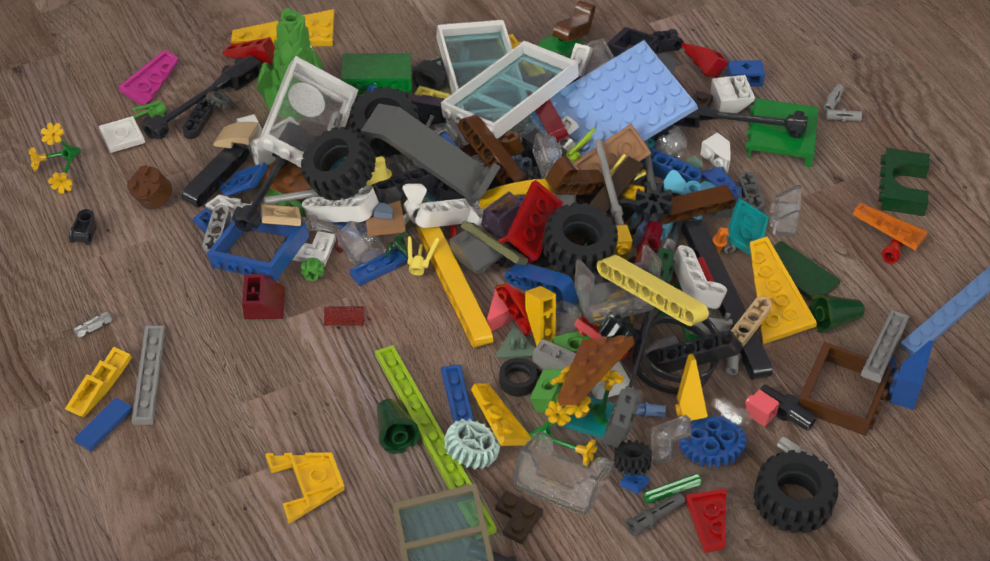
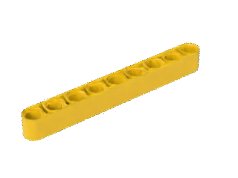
M416 224L418 236L427 255L435 239L439 238L430 261L472 347L476 348L493 343L491 329L440 227L423 228Z

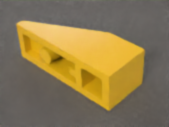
M542 286L525 291V309L536 346L542 339L552 343V337L556 336V294Z
M693 354L688 355L677 394L678 404L675 405L677 417L681 416L683 422L708 417L696 359Z

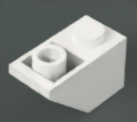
M716 133L702 142L700 155L716 167H721L725 173H728L730 142L719 133Z

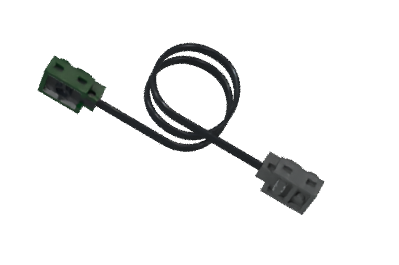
M660 247L649 271L650 274L668 284L675 264V260H673L674 251ZM649 303L640 329L641 337L636 342L633 353L634 368L629 385L625 389H621L619 398L612 407L602 440L603 443L617 448L621 441L625 442L628 432L631 431L633 419L638 409L642 391L632 388L636 373L648 386L664 393L678 394L679 387L663 385L646 375L639 364L640 359L647 369L656 376L676 383H681L682 376L670 374L659 369L647 357L644 346L649 329L657 324L671 323L692 331L699 338L707 336L696 325L688 326L672 316L655 318L659 314L664 313L660 309H656L648 320L652 306ZM709 318L701 321L712 334L719 333ZM720 360L710 362V369L699 374L700 380H703L700 382L701 387L708 382Z

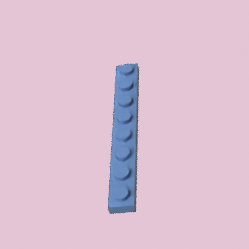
M990 266L900 343L899 348L911 356L929 340L936 341L989 295Z

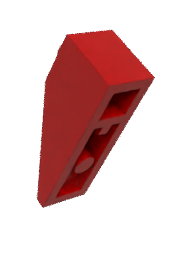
M271 37L230 44L222 51V54L235 59L251 55L259 60L261 65L263 63L270 65L273 63L275 46Z

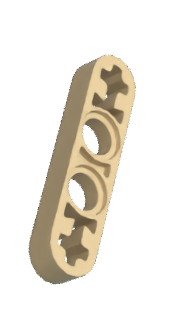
M757 297L731 330L742 342L743 347L770 313L772 303L767 297ZM755 316L758 320L752 321L748 317ZM746 328L749 332L742 333L738 329Z

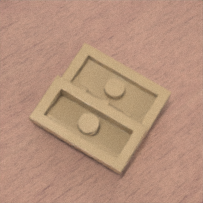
M238 122L225 126L214 141V146L232 148L234 143L249 145L259 129V122Z

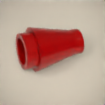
M893 239L882 250V258L886 263L893 264L900 259L902 243Z

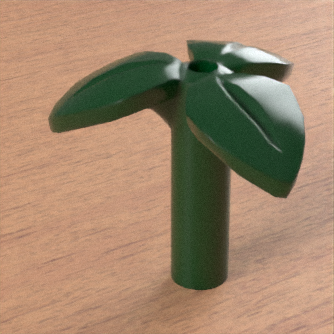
M408 232L397 235L394 241L388 245L386 258H388L392 249L397 248L408 259V248L405 246L403 238L409 235Z

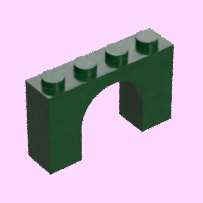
M886 148L885 155L882 154L880 159V165H883L879 173V177H882L878 188L881 190L878 195V202H881L880 210L925 216L929 191L904 187L897 183L894 178L909 176L926 179L930 154Z

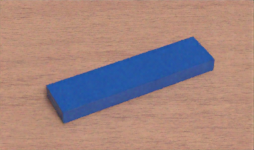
M461 364L441 367L453 424L455 421L459 422L461 419L467 421L469 418L474 422Z

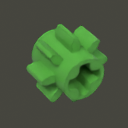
M315 257L308 258L307 262L302 261L301 275H304L309 281H317L318 276L323 277L324 263H321Z

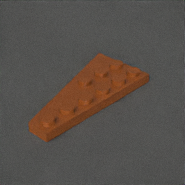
M619 335L614 338L604 336L598 339L582 340L557 397L559 405H578L635 344L633 336L624 337Z

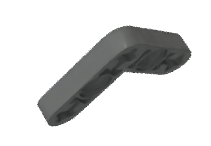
M747 171L742 172L738 180V185L742 186L743 198L740 199L763 212L765 202L755 175ZM748 191H753V192H755L756 194H755V195H750V194H748L747 192H748ZM735 204L730 209L713 212L712 214L717 218H729L732 216Z

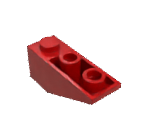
M681 44L685 49L684 52L693 58V63L702 69L701 72L707 77L718 78L729 63L721 52L696 45Z
M507 283L496 285L494 288L497 291L498 297L506 305L508 313L518 324L519 330L525 336L533 334L525 309V294Z

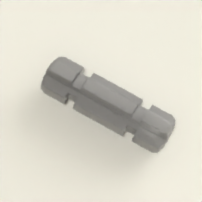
M105 311L100 314V317L96 316L84 322V325L76 326L74 328L76 336L81 338L86 335V332L90 333L102 327L103 323L105 325L112 321L111 315Z

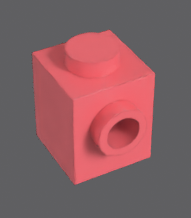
M759 389L754 395L751 394L747 398L745 414L765 427L776 416L779 402Z

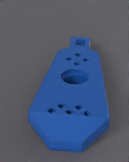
M721 167L702 171V178L709 180L716 186L727 185L734 196L739 193L735 188V183Z

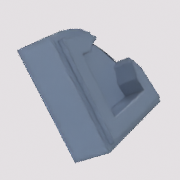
M379 202L374 210V217L393 219V210L388 204Z

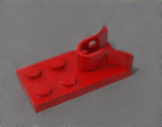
M537 180L531 182L507 236L499 239L498 242L501 244L510 241L520 250L523 256L528 258L527 264L537 260L543 249L542 241L547 220L553 214V211L558 208L561 209L563 202Z

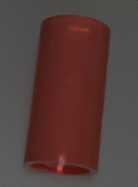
M324 306V326H364V306Z

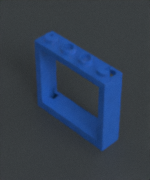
M261 220L258 229L252 228V230L288 237L268 263L227 254L243 233V231L236 227L235 221H232L207 252V256L212 268L244 275L264 274L277 281L310 235L306 223L302 221L301 226L267 224L262 223Z

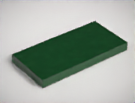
M779 241L773 246L798 291L809 300L818 294L828 295L840 285V279L784 242Z

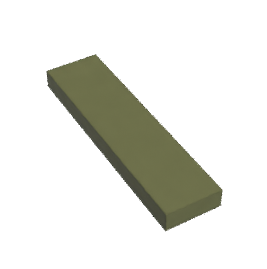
M463 221L461 225L463 229L514 263L526 266L528 258L507 244H500L498 238L477 224Z

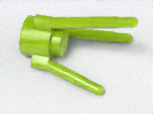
M595 128L588 132L573 149L567 152L566 156L572 163L582 157L578 151L592 139L591 135L596 131Z

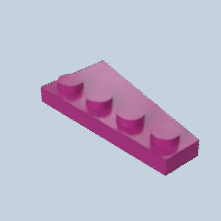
M165 49L119 86V91L139 105L149 104L178 64V57Z

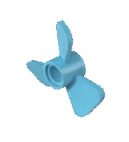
M676 170L670 171L663 181L664 191L670 189L673 193L680 195L717 187L709 181H703L701 184L697 181L686 183ZM702 215L693 218L696 220L702 219Z

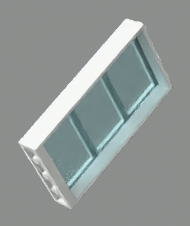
M504 20L437 26L436 39L452 94L513 50ZM518 65L505 74V76L523 83ZM497 80L479 94L512 109L528 97L525 90L501 80ZM475 99L470 100L461 107V109L493 123L506 114ZM529 114L520 122L530 121L531 114Z
M523 41L441 102L443 117L459 123L465 117L478 115L498 139L579 76L578 63L575 60Z

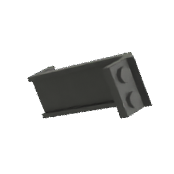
M378 104L361 129L362 134L365 136L364 139L368 144L374 138L386 141L473 203L485 194L500 169V166L496 163L490 167L482 166L400 107Z

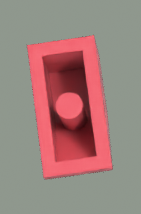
M496 290L487 317V323L491 331L514 320L508 313L504 302L498 297Z

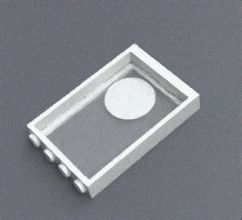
M295 56L287 68L257 144L301 167V159H304L302 156L304 151H307L308 144L312 143L317 135L320 136L322 132L327 130L333 112L337 111L343 115L339 129L346 126L358 89Z

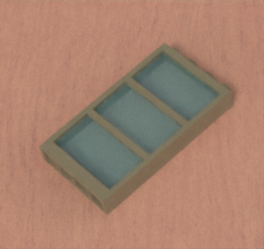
M477 483L465 484L462 487L444 489L441 492L423 494L420 497L402 499L392 503L403 561H494Z

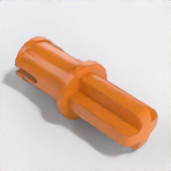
M720 227L712 239L719 254L727 244L729 235L727 227Z

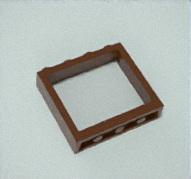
M824 342L798 401L802 407L817 415V418L866 436L868 429H873L877 418H874V414L879 415L882 403H879L880 400L884 401L888 389H885L886 385L890 387L893 376H890L893 366L888 365L866 418L856 416L810 398L826 361L862 373L868 359L866 356Z

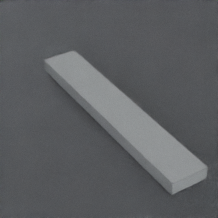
M895 310L890 311L862 370V377L878 383L881 382L910 316Z
M145 326L132 425L154 424L166 332L165 326Z

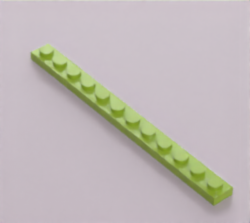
M394 345L375 351V357L403 408L418 425L420 438L448 489L472 484L462 465H459V461L452 460V455L447 454V449L444 448L445 435ZM475 499L457 504L470 528L480 525ZM481 501L488 535L497 533V527ZM482 533L474 535L477 540L483 538Z

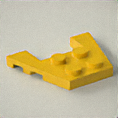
M332 452L305 453V455L284 453V455L275 456L274 453L266 454V460L271 473L293 468L303 495L301 499L283 503L288 524L345 490Z

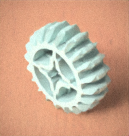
M469 418L467 421L461 419L459 422L455 421L448 428L444 437V448L447 449V454L452 455V460L459 461V465H466V468L472 466L475 470L477 467L483 469L485 466L489 467L496 460L500 451L499 442L492 432V428H487L485 423L480 424L478 420L473 422Z

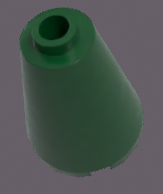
M818 294L812 297L811 300H814L813 304L809 305V310L817 322L816 327L819 333H827L862 318L865 312V307L860 300Z
M393 399L382 400L377 406L379 443L388 453H404L406 448L414 447L420 438L419 427Z

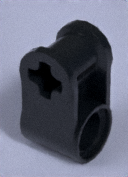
M676 29L653 33L654 36L659 37L660 51L658 54L677 51L682 48L681 44L684 41L682 38H679Z
M83 209L78 212L69 232V241L71 243L76 241L83 242L86 245L91 244L97 229L93 211Z

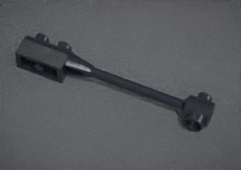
M251 55L245 58L238 57L233 66L225 65L223 67L222 74L210 87L164 117L159 114L153 118L150 116L145 117L142 125L144 132L151 139L156 136L160 139L166 137L169 132L167 123L197 104L200 100L205 99L208 92L219 91L227 87L238 91L256 79L261 69L260 61Z
M693 99L698 109L673 124L699 128L700 122L703 120L727 119L785 126L790 137L800 138L806 133L808 116H804L805 114L802 111H795L794 115L789 114L786 119L719 112L718 110L702 106L698 100Z
M291 122L287 123L278 138L300 151L303 150L300 147L305 148L309 141L306 131ZM272 153V156L276 158L274 167L252 204L245 205L242 208L237 206L233 213L232 220L235 221V225L239 230L249 232L252 228L258 229L262 219L259 218L260 214L257 209L280 170L290 161Z

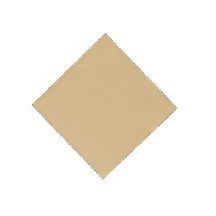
M261 205L262 223L301 226L298 207Z

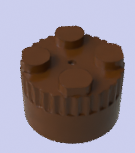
M141 166L127 182V188L131 196L146 209H157L163 206L172 194L171 182L157 168L151 166Z

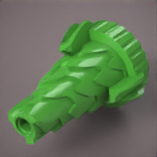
M290 8L282 11L281 20H278L276 26L277 40H274L273 68L268 63H263L258 76L257 91L263 94V100H265L269 110L273 106L287 68L295 56L321 70L323 69L320 57L311 47L308 27L305 24V16ZM292 77L277 116L284 117L285 119L291 117L294 120L308 118L297 113L288 100L289 89L295 84L303 83L302 81ZM320 92L324 99V104L327 105L329 96Z

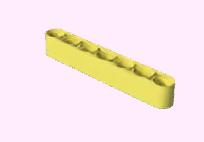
M612 255L597 263V270L602 277L688 326L704 321L709 316V311L705 304L618 255Z

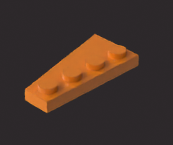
M860 203L853 212V215L859 220L870 224L915 251L928 235V231L863 203Z

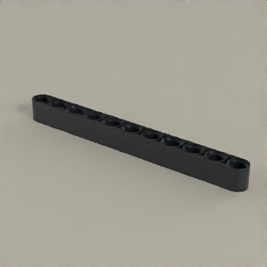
M703 220L683 222L682 232L688 246L694 251L697 259L701 256L704 258L714 281L722 284L727 289V293L718 311L722 319H724L726 313L731 314L729 318L732 319L733 323L731 331L746 312L744 305ZM746 328L738 329L742 333L749 332ZM755 331L740 352L742 355L741 360L751 380L770 377L773 373L771 362Z

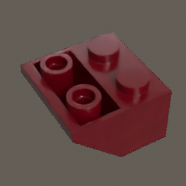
M264 274L244 275L242 298L244 319H283L285 287Z

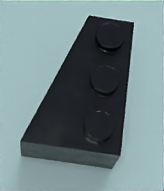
M406 92L408 98L411 97L415 105H417L419 121L424 125L446 123V118L443 117L441 102L444 98L423 94L420 96Z

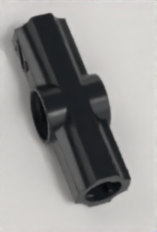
M767 384L761 387V391L779 402L776 416L780 420L787 421L789 419L806 431L813 427L818 416L802 407L795 396L791 394L784 396Z

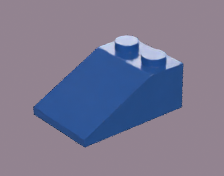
M929 340L902 363L900 371L895 370L892 380L895 383H891L888 392L889 395H892L891 404L914 410L934 341Z

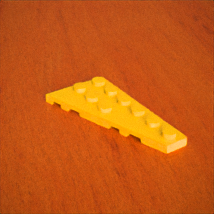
M334 9L303 15L305 16L306 27H308L311 46H333ZM278 21L232 30L231 43L235 44L271 37L274 44V40H277L276 26Z
M768 237L751 241L750 254L756 298L760 296L767 297L772 303L770 313L760 325L762 344L764 345L816 327L817 322Z

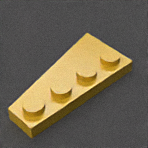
M475 383L471 391L500 445H529L533 440L492 387L489 384Z

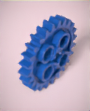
M707 414L708 417L690 421V424L685 423L684 428L680 429L679 448L682 454H686L687 460L692 458L693 464L699 461L700 467L708 464V467L711 468L712 464H715L717 468H720V464L723 463L727 467L728 461L735 463V458L740 459L741 453H745L746 433H743V427H738V422L732 423V418L724 420V415L717 418L716 414L713 417H709Z

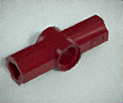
M650 221L647 223L642 240L636 246L637 255L633 264L646 272L650 271L655 253L661 247L660 239L664 229L660 222Z

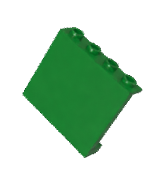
M411 53L342 54L341 81L358 89L357 95H364L363 93L372 85H376L379 89H383V87H389V89L396 88L399 89V92H411L412 94Z
M756 98L755 105L751 104L750 115L786 119L789 114L794 115L795 111H802L805 114L804 116H808L806 133L802 137L793 138L788 135L785 126L749 122L748 126L751 128H748L747 138H750V140H746L745 150H748L747 158H750L751 151L755 150L805 158L804 166L811 167L815 150L818 107Z

